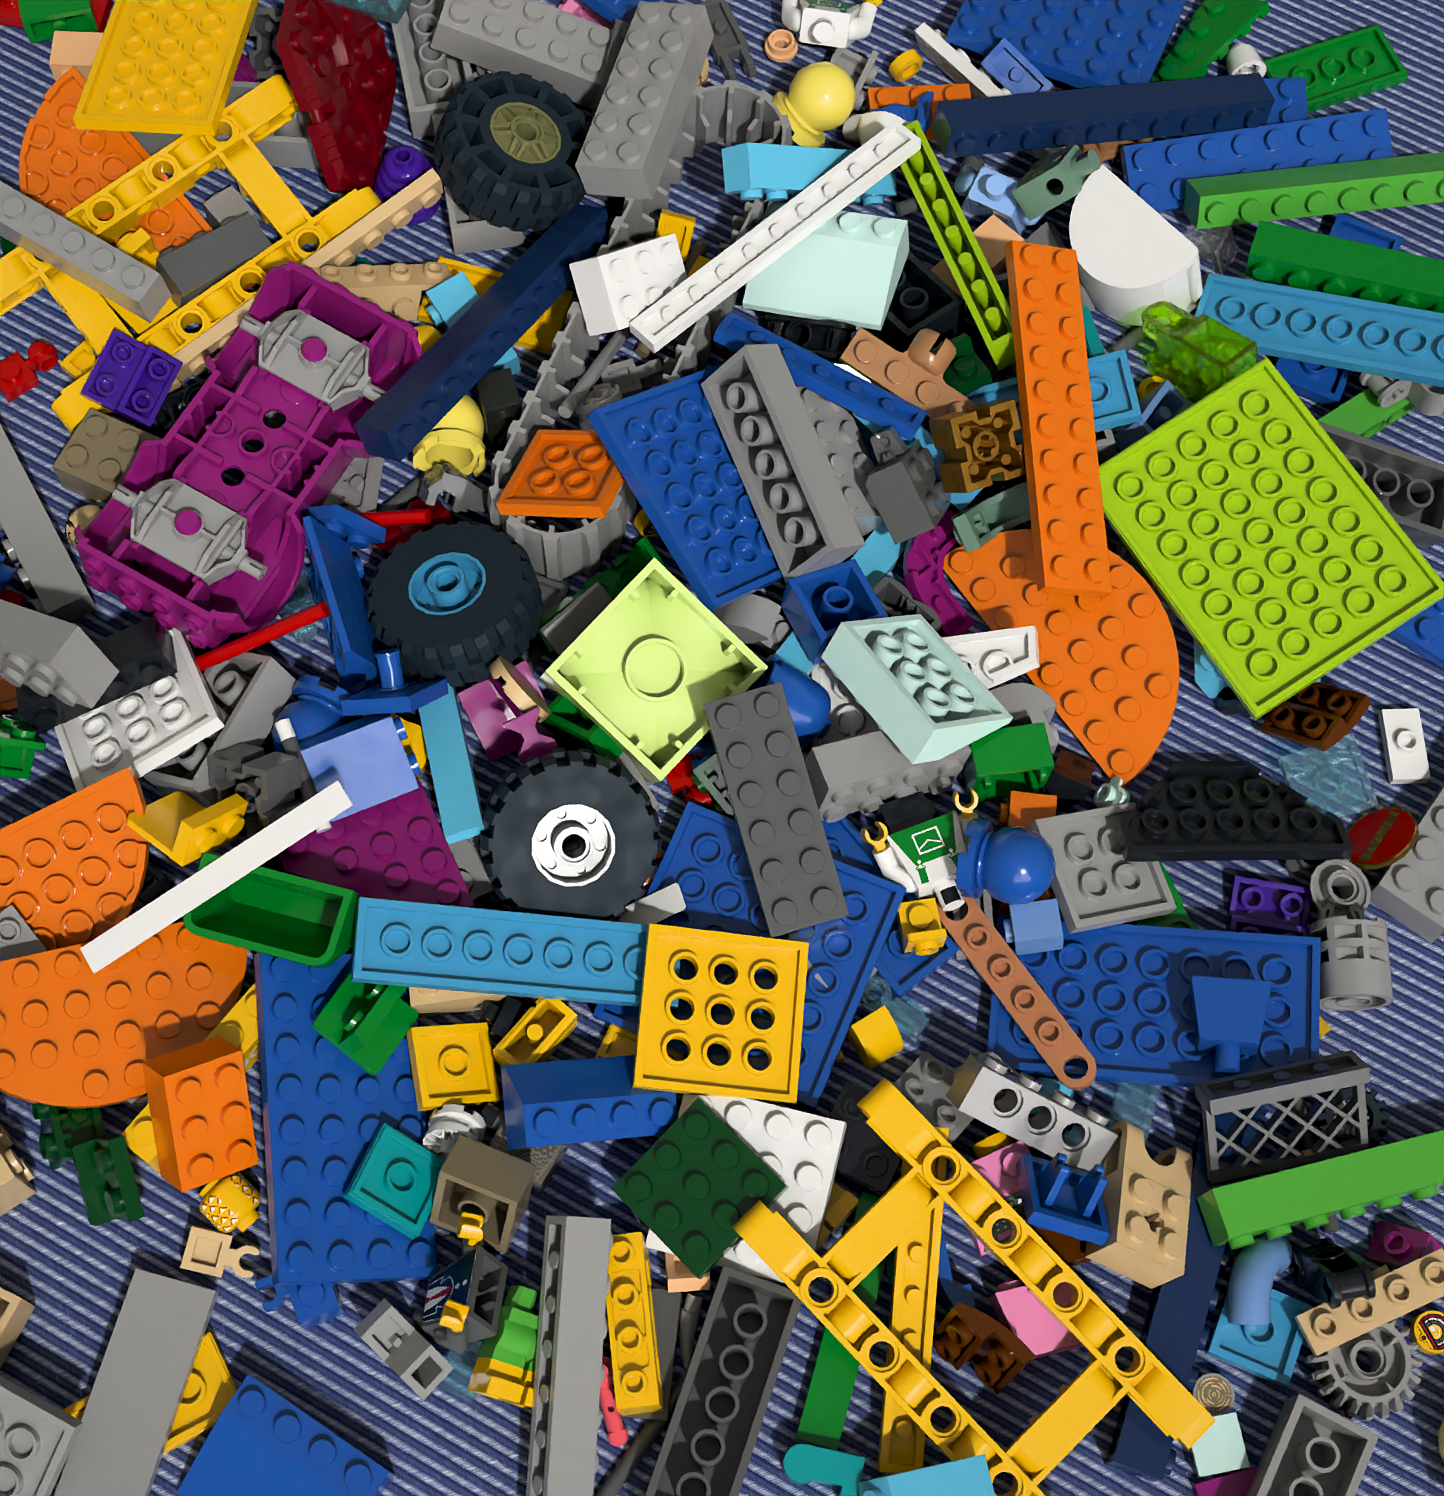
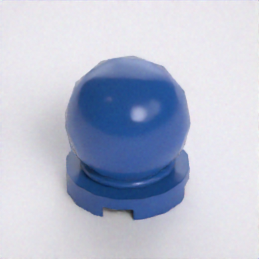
M306 674L301 675L292 688V695L297 701L286 705L277 715L275 723L289 718L298 742L362 718L363 715L343 716L340 701L352 696V694L339 686L333 692L317 685L320 680L319 677ZM274 725L271 732L274 752L285 753Z
M973 818L969 821L964 835L971 836L967 854L959 853L956 872L957 889L963 890L962 897L978 899L986 890L994 899L1006 904H1028L1041 897L1051 887L1056 871V862L1052 847L1040 833L1024 826H1006L994 833L993 824L989 820Z

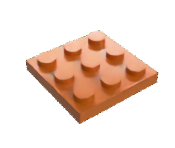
M538 430L496 505L501 515L604 519L625 478L596 431Z

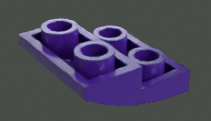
M113 329L79 395L116 414L150 428L183 363L151 345L147 347L120 331Z
M1232 875L1226 931L1309 937V928L1307 927L1311 903L1309 888Z

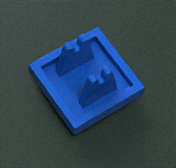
M1059 1152L1051 1161L1023 1153L1016 1164L1026 1223L1040 1229H1048L1074 1237L1077 1240L1103 1246L1111 1235L1102 1196L1108 1182L1106 1177H1102L1105 1166L1095 1164L1088 1173L1064 1165L1067 1155Z

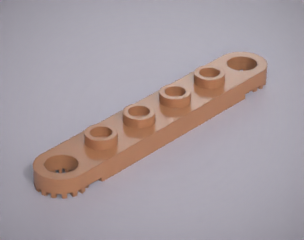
M963 897L964 904L968 907V913L963 919L958 921L949 919L938 902L937 908L942 926L1060 1083L1073 1091L1089 1087L1097 1074L1094 1057L974 899ZM1080 1058V1060H1084L1088 1066V1071L1084 1077L1072 1079L1065 1074L1064 1066L1070 1059Z

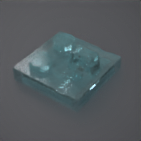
M1353 733L1347 734L1326 751L1309 747L1277 758L1286 785L1307 797L1306 804L1324 815L1329 811L1339 818H1343L1379 806Z

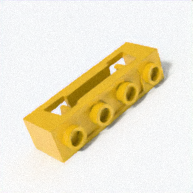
M642 1232L613 1235V1246L609 1252L608 1274L610 1277V1290L606 1296L616 1410L623 1417L665 1410L652 1297L649 1250L646 1247V1238Z

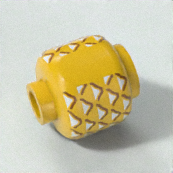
M239 1172L210 1182L199 1193L203 1198L200 1202L199 1210L222 1233H231L236 1228L243 1233L261 1215L256 1210L262 1200L260 1192Z

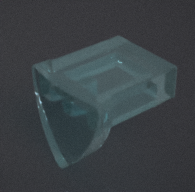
M480 1341L469 1343L463 1352L450 1351L446 1361L454 1369L437 1386L472 1405L478 1393L468 1391L467 1388L482 1345Z

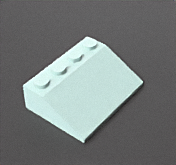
M769 202L762 221L787 202ZM839 211L747 282L742 302L743 308L819 321H839L853 324L856 327L881 330L909 253L908 220Z
M921 614L841 622L821 656L832 669L833 675L843 682L854 695L856 702L866 709L877 722L879 729L889 736L900 749L902 756L912 764L940 760L1009 724L1013 718Z

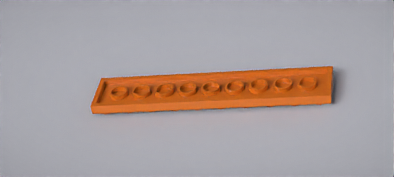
M1011 240L1005 246L1037 590L1038 592L1105 598L1112 593L1076 250Z

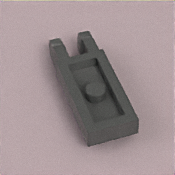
M708 0L696 4L705 5L714 33L710 50L717 64H720L724 78L737 81V72L732 60L740 58L742 69L747 78L755 77L757 74L756 67L749 52V45L727 1Z

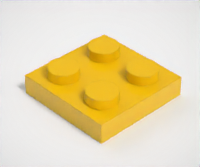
M487 1022L411 1027L406 1035L418 1111L440 1110L446 1104L474 1107L486 1106L488 1102L495 1105L500 1101Z

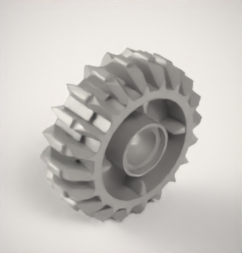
M1396 1318L1318 1356H1306L1305 1362L1307 1364L1317 1366V1371L1309 1374L1308 1379L1310 1381L1320 1379L1324 1385L1317 1390V1395L1323 1397L1331 1394L1333 1396L1329 1404L1331 1409H1338L1344 1404L1345 1417H1355L1359 1411L1363 1421L1372 1420L1374 1413L1379 1419L1389 1417V1409L1394 1412L1403 1410L1404 1406L1401 1399L1408 1401L1415 1396L1413 1390L1408 1385H1418L1422 1380L1417 1374L1411 1372V1369L1421 1367L1423 1361L1418 1358H1411L1410 1352L1417 1350L1419 1344L1416 1342L1406 1343L1404 1337L1410 1333V1328L1405 1326L1397 1330L1394 1327L1397 1323ZM1358 1351L1364 1352L1371 1361V1369L1368 1373L1362 1371L1356 1363Z

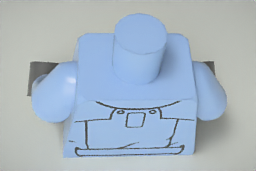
M974 155L965 156L960 166L961 170L954 182L955 192L960 196L966 197L961 206L963 211L983 220H987L994 214L1019 235L1025 225H1034L1049 212L1047 211L1029 221L1011 193L1018 184V181L984 167L983 165L986 161L984 156L982 159ZM1058 206L1051 209L1050 211H1056Z

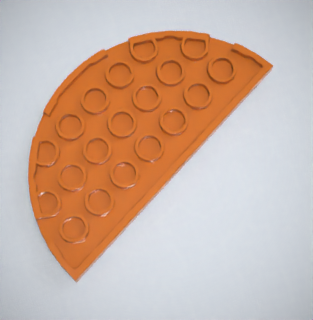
M74 66L63 74L43 96L44 101L38 108L34 118H30L19 155L20 193L60 216H63L151 157L130 132L76 128L73 116L86 80ZM165 173L157 177V180L160 181L170 179ZM182 194L161 209L156 207L136 221L137 225L118 237L110 245L117 248V243L124 235L129 232L134 233L141 227L151 237L156 251L161 254L171 247L177 249L189 243L191 238L200 232L209 233L213 229ZM105 212L98 217V220H110L114 214ZM249 283V284H247V285L243 288V290H244V291L248 290L249 288H251L252 286H254L256 283Z
M1032 529L1000 532L984 546L967 553L962 545L945 555L943 571L991 631L1035 625L1038 631L1040 667L1026 672V676L1035 686L1043 689L1052 697L1057 705L1055 712L1093 760L1097 762V765L1111 781L1115 776L1122 778L1123 784L1121 787L1125 789L1153 759V755L1169 730L1179 693V658L1174 632L1164 607L1147 581L1120 556L1108 550L1112 593L1107 597L1098 598L1038 592Z
M132 765L0 829V912L12 905L47 951L91 942L128 918L137 902L148 867L150 842L126 824L130 813L135 811L138 815H144L146 810L143 792Z
M184 921L168 925L95 974H93L80 950L89 942L0 961V1091L30 1103L70 1109L109 1106L147 1094L142 1062L205 1040L237 1002L246 971L247 950L201 938L188 931Z

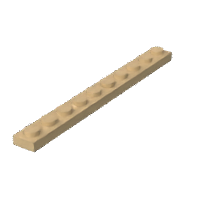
M431 168L299 265L310 268L326 265L336 267L350 266L355 261V256L366 248L371 250L377 247L383 241L384 235L394 228L400 229L411 221L413 214L421 208L427 209L436 204L441 198V194L444 193L441 178ZM258 294L171 356L183 364L167 395L178 391L182 385L181 382L192 374L199 375L207 370L204 363L205 358L209 355L212 359L223 349L240 326L244 316L251 309Z

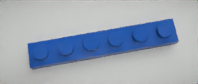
M731 311L717 327L714 334V341L735 353L744 345L778 344L796 385L803 386L823 396L829 402L845 407L862 419L870 420L884 428L893 426L900 437L912 441L928 413L922 408Z

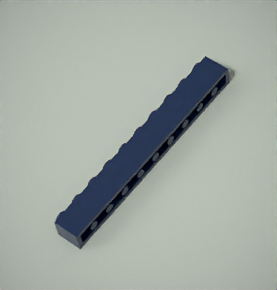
M1260 73L941 101L938 102L932 131L944 158L1065 147L1072 144L1085 145L1256 128L1266 124L1275 99Z
M577 204L570 213L563 218H559L354 424L368 455L401 462L574 283L569 264L596 256L602 244L608 245L612 224L606 208Z
M1270 1104L1261 1105L1252 1116V1119L1259 1123L1260 1115L1265 1116L1267 1114ZM1232 1112L1214 1115L1215 1128L1225 1134L1238 1116ZM1202 1117L1191 1153L1193 1167L1184 1275L1153 1289L1139 1339L1190 1392L1194 1389L1199 1368L1194 1366L1197 1350L1203 1351L1209 1336L1210 1327L1204 1325L1208 1309L1214 1310L1220 1295V1286L1215 1285L1219 1269L1225 1270L1231 1253L1230 1246L1226 1244L1213 1246L1197 1198L1211 1189L1251 1179V1176L1214 1184L1210 1182L1207 1176ZM1247 1123L1233 1141L1246 1148L1259 1130ZM1228 1146L1218 1159L1219 1168L1232 1166L1241 1153ZM1127 1394L1124 1395L1105 1465L1152 1482L1163 1480L1164 1474L1170 1475L1176 1459V1450L1171 1449L1173 1438L1170 1435L1167 1437Z

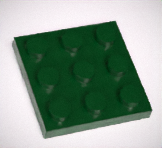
M697 1098L611 1189L698 1279L702 1280L741 1238L732 1226L759 1200L769 1209L789 1186L700 1098Z

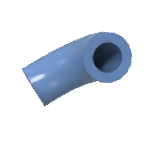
M1266 1233L1254 1237L1255 1243L1241 1248L1232 1266L1228 1283V1323L1239 1325L1271 1323L1270 1302L1273 1281L1276 1274L1288 1269L1293 1256L1291 1245L1284 1236L1268 1240Z

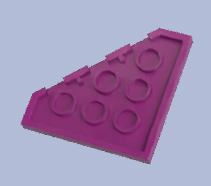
M417 781L418 789L330 823L332 828L325 832L317 833L315 829L278 854L285 873L353 890L366 898L475 908L420 781Z

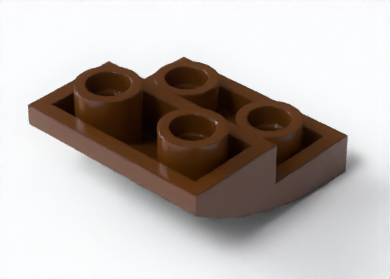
M1321 682L1312 683L1292 696L1289 701H1284L1272 709L1260 727V731L1270 736L1326 751L1351 731L1365 714L1371 702L1366 694Z
M960 1302L951 1309L933 1333L935 1350L944 1361L951 1363L957 1371L970 1362L979 1380L985 1385L990 1386L996 1394H999L1035 1356L1024 1342L1001 1323L987 1314Z

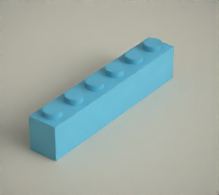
M750 142L723 148L722 161L725 193L740 194L741 200L763 198L762 195L766 196V201L768 202L787 200L788 197L792 199L855 150ZM895 169L849 205L858 204L860 200H862L863 206L882 205L883 198L896 196Z

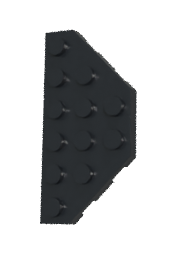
M1175 761L1167 770L1166 775L1158 783H1155L1142 796L1138 805L1119 821L1116 829L1124 862L1349 859L1353 847L1341 818L1329 811L1324 815L1306 804L1307 797L1286 784L1280 782L1277 786L1259 775L1261 769L1249 761Z

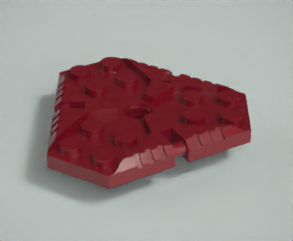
M285 0L275 45L300 112H309L311 121L306 125V129L330 192L347 195L355 188L359 191L362 188L370 187L374 191L377 171L383 161L382 156L387 140L384 131L388 129L397 87L396 66L387 52L384 31L378 25L375 16L360 12L343 4L338 5L332 0Z

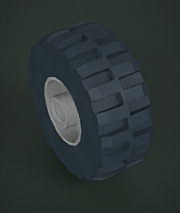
M561 747L549 749L548 754L538 756L536 753L524 759V764L515 770L511 767L502 776V783L497 789L492 788L486 799L488 805L482 815L486 830L481 831L478 843L484 869L493 889L499 898L510 906L513 912L603 920L613 914L616 919L627 912L625 906L632 899L636 901L641 899L647 891L644 888L645 882L648 878H654L658 868L655 859L657 853L661 852L662 838L658 834L660 822L657 811L653 808L650 801L651 798L627 769L620 766L612 758L606 755L594 754L589 749L577 748L576 751H566ZM577 834L571 843L563 844V840L567 836Z

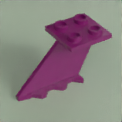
M523 660L513 665L544 699L527 661ZM491 676L486 681L476 683L456 693L489 762H493L520 748L518 758L524 764V759L535 753L541 756L548 754L549 749L557 748L555 740L545 736L551 733L544 721L537 723L540 713L539 707L523 713L505 694L502 686L506 682L502 676L498 679H494Z

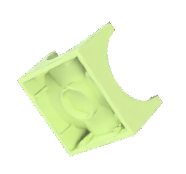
M653 558L543 673L540 680L549 689L555 690L587 715L631 759L643 778L649 784H654L662 781L709 731L703 711V704L745 692L768 666L657 559Z

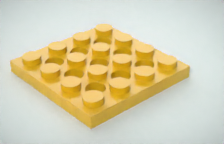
M649 923L646 936L632 1088L692 1095L748 1098L765 1103L790 1106L797 1104L809 943ZM680 959L691 961L696 970L694 978L690 980L680 979L674 971L675 962ZM719 964L731 966L735 972L734 983L729 985L719 983L714 975L715 967ZM767 969L772 972L775 977V985L772 989L765 990L757 986L754 980L756 970ZM676 999L686 1000L692 1008L691 1017L687 1020L676 1019L670 1011L671 1002ZM724 1004L729 1007L732 1013V1020L729 1024L719 1025L713 1021L711 1017L713 1005ZM761 1008L769 1012L772 1018V1024L769 1029L760 1030L752 1024L751 1013L754 1009ZM678 1039L687 1045L688 1056L685 1060L675 1061L668 1056L666 1046L670 1040ZM720 1044L726 1048L729 1057L725 1065L716 1066L709 1061L707 1050L710 1045ZM751 1049H761L767 1054L769 1063L765 1070H755L749 1065L747 1056Z

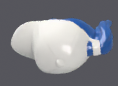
M928 91L918 98L915 107L894 103L878 110L870 109L867 113L852 115L843 125V137L850 142L861 143L862 146L895 120L905 126L917 119L923 132H925L930 127L932 121L931 105L934 92Z

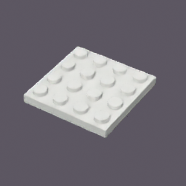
M163 628L173 639L177 673L54 727L77 792L131 765L137 778H141L225 727L200 667L195 661L191 646L185 634L175 628L172 630Z
M684 1094L678 1118L697 1098H700L789 1186L769 1210L772 1213L777 1211L804 1241L817 1252L847 1123L748 1098ZM649 1229L645 1243L646 1247L674 1254ZM742 1238L716 1264L720 1267L725 1265L747 1274L784 1283Z

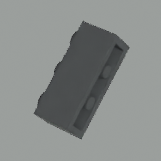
M248 212L238 218L232 216L220 224L219 228L209 233L200 232L196 234L189 243L177 249L171 247L165 250L157 259L156 271L161 274L172 294L170 298L177 308L180 309L272 244Z

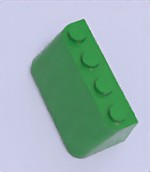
M204 852L197 872L221 856ZM259 866L185 914L183 921L188 931L201 938L321 969L332 965L354 946L357 901L359 897L363 896L353 890Z

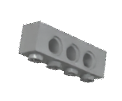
M971 1053L969 1054L946 1094V1097L959 1111L1053 1158L1058 1152L1067 1155L1065 1164L1075 1169L1089 1173L1095 1164H1103L1119 1136L1107 1125L1109 1118L1090 1106L1087 1107L1086 1111L1075 1107L1076 1101L1059 1090L1054 1089L1051 1095L1041 1089L1043 1085L1041 1082L1026 1073L1021 1072L1016 1077L1006 1072L1009 1067L990 1055H986L983 1060ZM1007 1089L1002 1099L994 1101L995 1095L1000 1090ZM1041 1106L1037 1115L1028 1118L1033 1108ZM1074 1123L1071 1131L1065 1135H1062L1064 1128L1067 1125Z

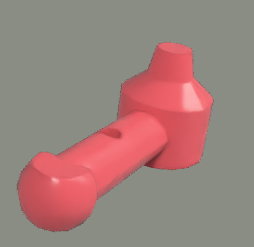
M602 1356L605 1374L600 1385L599 1402L608 1431L607 1439L614 1447H621L628 1440V1430L624 1428L621 1414L616 1410L615 1392L612 1384L614 1382L612 1360L609 1357Z

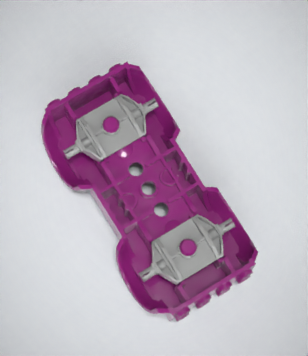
M290 260L287 264L272 267L266 274L255 302L247 315L244 316V319H242L240 326L231 339L214 358L211 359L209 355L205 358L204 363L210 373V377L163 440L143 441L121 484L117 486V490H114L112 497L98 516L84 530H81L79 524L73 532L78 543L76 547L87 583L99 592L106 593L108 590L117 595L119 600L133 611L138 612L141 609L149 613L163 628L167 630L175 628L186 634V638L192 644L202 649H205L207 646L213 650L222 646L231 633H252L273 622L291 598L301 575L305 556L302 517L307 516L308 507L322 505L354 458L377 457L368 455L354 424L423 356L418 340V330L408 321L401 318L396 319L383 312L377 304L371 301H363L352 295L343 285L338 283L332 284L321 278L308 266L301 267ZM271 411H278L285 416L286 421L280 428L273 429L264 424V416ZM256 439L261 441L264 447L258 452H248L243 448V445L249 440ZM229 468H237L244 473V480L239 485L229 486L222 481L223 472Z

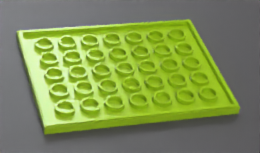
M1267 357L1099 466L1105 519L1254 721L1444 598V582Z

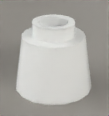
M1238 43L1230 48L1225 58L1228 75L1260 73L1262 78L1265 76L1266 65L1251 45Z

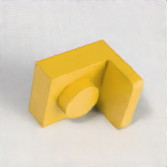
M662 209L656 237L675 233L682 260L686 262L697 218Z
M929 898L902 902L896 916L904 953L915 951L916 955L925 956L938 952L939 948L944 946L947 932L945 928L941 927L936 899Z

